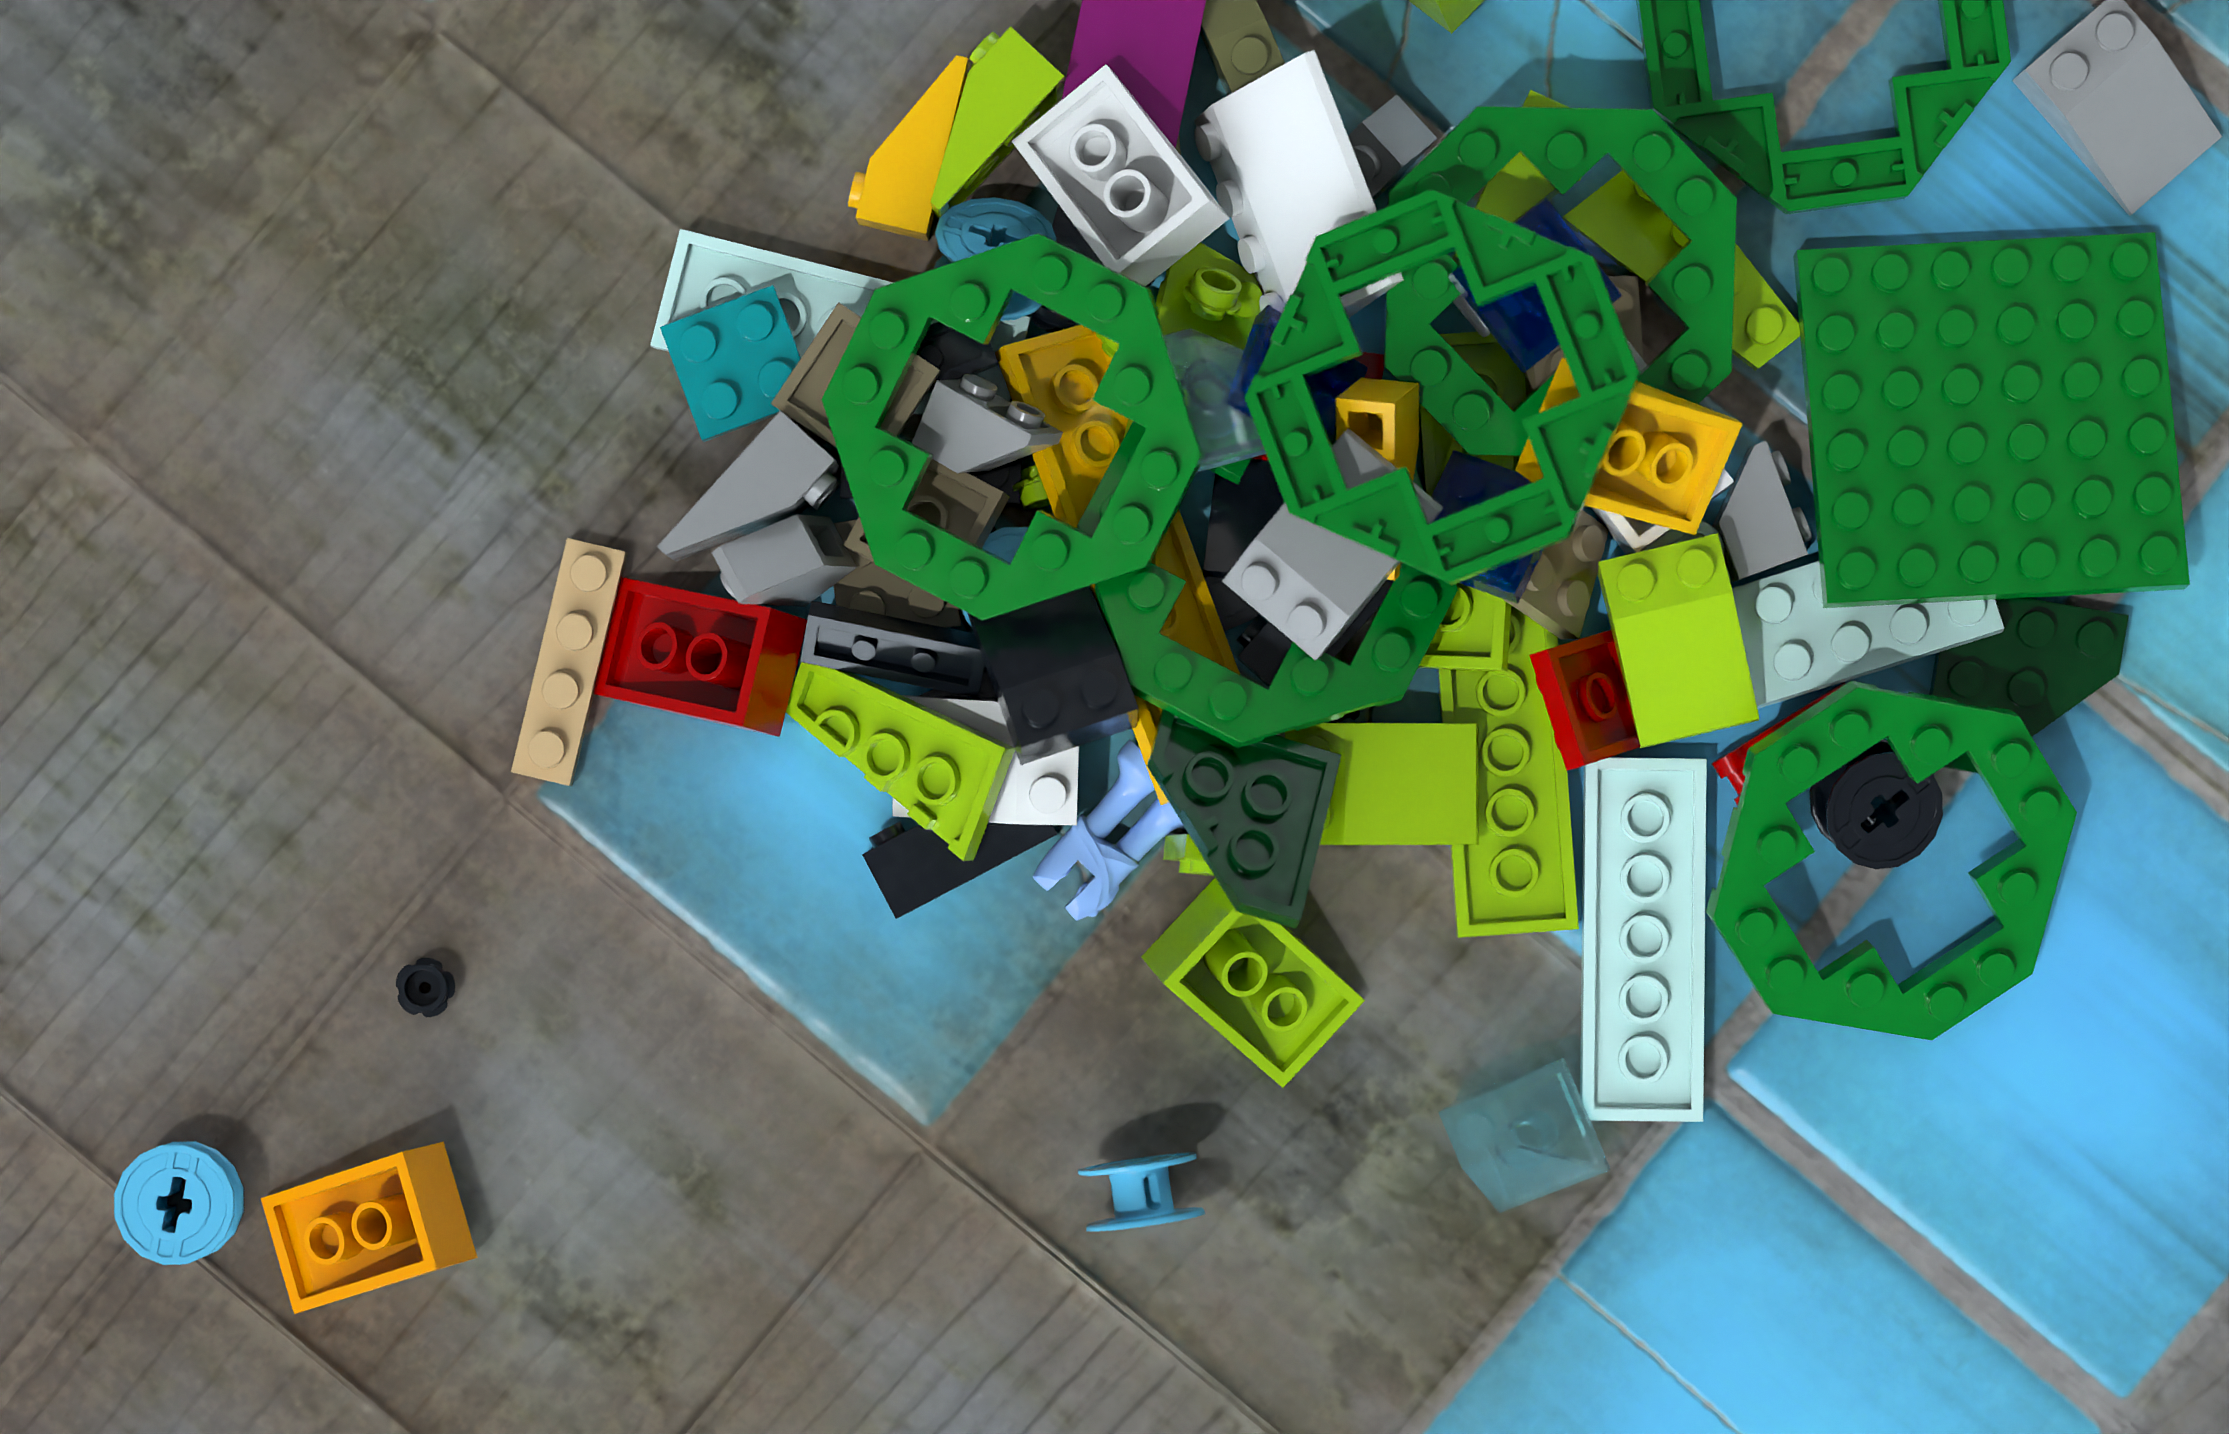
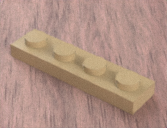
M567 538L511 769L512 773L572 786L615 600L626 563L627 552Z

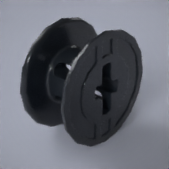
M1882 739L1811 786L1809 790L1810 813L1819 832L1854 864L1872 869L1899 867L1919 856L1935 838L1943 817L1942 791L1934 775H1930L1918 784L1914 782L1907 774L1886 739ZM1878 797L1881 804L1874 809L1871 802L1874 798Z

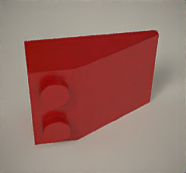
M621 577L593 694L780 737L807 619L770 607L755 604H739L736 600Z

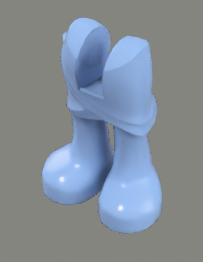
M1130 739L1117 755L1120 773L1112 788L1087 817L1083 814L1078 817L1077 825H1072L1053 845L1032 876L1043 889L1048 891L1061 878L1068 875L1072 870L1071 867L1077 861L1093 874L1087 882H1084L1078 888L1076 894L1064 907L1076 921L1086 917L1097 916L1099 911L1113 901L1119 891V884L1139 866L1138 862L1153 846L1171 831L1178 828L1185 829L1171 804L1160 805L1157 797L1148 810L1116 844L1105 840L1126 815L1155 790L1140 748Z

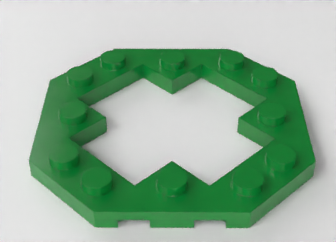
M1636 0L1650 109H1653L1666 124L1784 214L1905 199L2011 62L2003 0H1938L1947 70L1895 76L1888 80L1896 137L1781 152L1773 93L1713 100L1700 0Z
M1476 106L1388 191L1387 207L1430 189L1466 204L1520 152L1560 195H1564L1607 154L1689 240L1645 282L1686 328L1640 371L1641 377L1638 382L1699 404L1732 372L1737 198L1653 109ZM1445 254L1401 272L1403 280L1385 292L1384 366L1398 381L1419 383V403L1469 455L1521 456L1528 440L1522 419L1539 413L1557 369L1544 379L1520 404L1511 410L1430 325L1469 286L1463 269L1448 254Z
M1433 189L1315 236L1305 259L1307 263L1293 295L1290 294L1270 339L1271 345L1258 374L1254 375L1245 396L1288 512L1297 518L1452 585L1569 539L1641 377L1595 258L1572 247H1566L1537 235L1536 232L1493 214H1487L1458 202L1456 199ZM1456 251L1478 307L1535 284L1537 285L1580 396L1522 419L1543 473V479L1429 524L1406 467L1353 488H1348L1306 377L1363 354L1342 301V296Z
M1039 233L875 289L821 399L874 564L981 620H988L1149 567L1205 457L1198 433L1194 429L1184 397L1186 396L1171 350L1168 349L1158 318L1159 312L1151 289ZM1014 291L1119 344L1092 400L1146 427V430L1093 536L1042 510H1037L1012 562L1009 563L907 510L933 454L880 426L933 319L982 344L988 345Z
M1308 383L1333 446L1336 443L1337 397ZM1248 389L1187 406L1205 455L1200 466L1237 485L1261 443L1260 436L1245 400ZM1132 422L1077 524V529L1093 536L1146 427ZM1415 468L1413 482L1423 490ZM1151 563L1149 567L1096 583L1094 587L1110 634H1112L1133 694L1236 748L1261 742L1266 737L1296 729L1298 731L1339 719L1347 713L1374 705L1379 707L1400 701L1458 591L1456 584L1452 585L1401 563L1399 577L1393 581L1350 665L1326 653L1315 661L1293 642L1269 689H1266L1160 634L1185 586L1186 581Z
M1850 681L1748 748L1742 771L1745 780L1738 807H1733L1721 852L1725 858L1717 888H1712L1706 912L1764 1005L1772 1014L1932 1041L2033 974L2077 812L2020 716L2015 712L1992 706L1984 708L1962 704L1954 699L1908 691V693L1880 689L1876 685ZM1884 738L1889 742L1909 777L1917 784L1966 752L2018 840L1968 872L1996 920L1898 985L1874 946L1867 939L1820 971H1817L1764 886L1815 852L1785 803Z

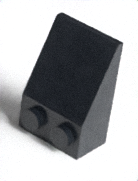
M1090 586L988 620H981L967 613L1020 765L1137 726L1139 708L1118 650Z

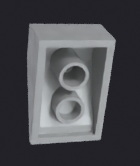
M2105 0L2012 80L2129 216L2222 137L2156 36L2124 0Z
M780 410L657 547L665 555L677 562L800 514L809 504L815 510H818L840 486L841 483L834 476L841 468L833 457Z
M1347 429L1332 446L1349 489L1398 470L1351 429ZM1413 482L1430 524L1443 507ZM1284 503L1253 540L1222 582L1316 661L1342 637L1400 562L1291 515Z

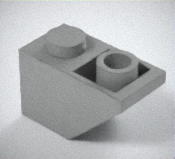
M1398 95L1394 96L1363 120L1348 136L1373 201L1403 175L1438 139Z
M964 374L962 379L936 381L912 444L933 454L932 459L952 471L968 473L990 471L1059 443L1063 432L1044 422L1045 414L1038 408L1019 401L1009 402L996 394L998 388L992 382L976 375Z
M1767 441L1758 443L1747 449L1733 479L1734 482L1731 484L1712 525L1723 540L1724 560L1732 582L1808 555L1804 543L1812 540L1803 511L1800 507L1791 509L1783 488L1791 484L1790 475L1783 456L1779 450L1771 453Z
M797 514L723 544L712 552L722 571L720 576L725 589L731 596L737 599L739 604L806 607L812 600H815L857 568L831 518L826 516Z

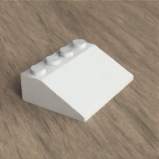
M1315 50L1296 57L1213 103L1194 120L1196 125L1194 136L1197 149L1205 161H1210L1218 182L1216 186L1218 203L1227 216L1232 218L1240 239L1238 241V254L1243 267L1248 273H1255L1259 288L1263 294L1259 300L1261 315L1271 330H1275L1290 294L1293 295L1307 263L1305 259L1315 236L1377 211ZM1401 273L1342 296L1341 298L1349 318L1403 280Z

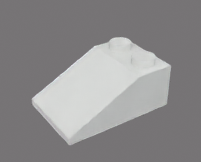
M1107 64L1012 140V143L1104 266L1145 287L1230 219L1196 173Z
M903 695L1014 747L997 697ZM1079 746L1020 765L1015 751L988 822L1029 825H1077ZM893 798L892 816L910 817L907 814L909 810Z

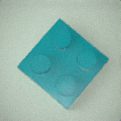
M774 285L660 327L703 442L778 414L780 410L774 407L771 402L800 361L801 356Z

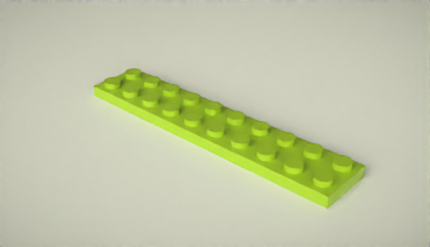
M1521 329L1492 330L1486 337H1482L1478 332L1440 334L1511 410L1526 398ZM1419 403L1424 492L1434 499L1453 437ZM1519 473L1518 478H1525ZM1512 605L1508 672L1437 669L1441 723L1478 724L1479 845H1450L1457 938L1579 929L1568 773L1561 752L1556 745L1554 730L1542 693L1538 689L1536 675L1529 656L1558 646V637Z

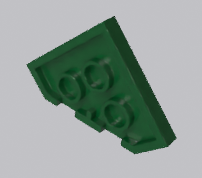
M2029 598L1995 599L2004 625L2003 632L1936 653L1929 695L1954 699L1958 703L1984 708L1992 706L2012 710L2020 716L2030 735L2034 736L2119 675L2129 615ZM1966 752L1942 767L1979 774Z
M1162 709L1147 764L1156 782L1235 910L1296 929L1301 921L1341 755L1276 735L1266 737L1261 742L1236 748Z

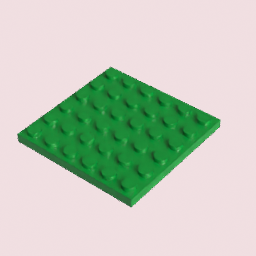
M2155 232L1796 251L1793 259L1823 608L2184 590L2190 585Z

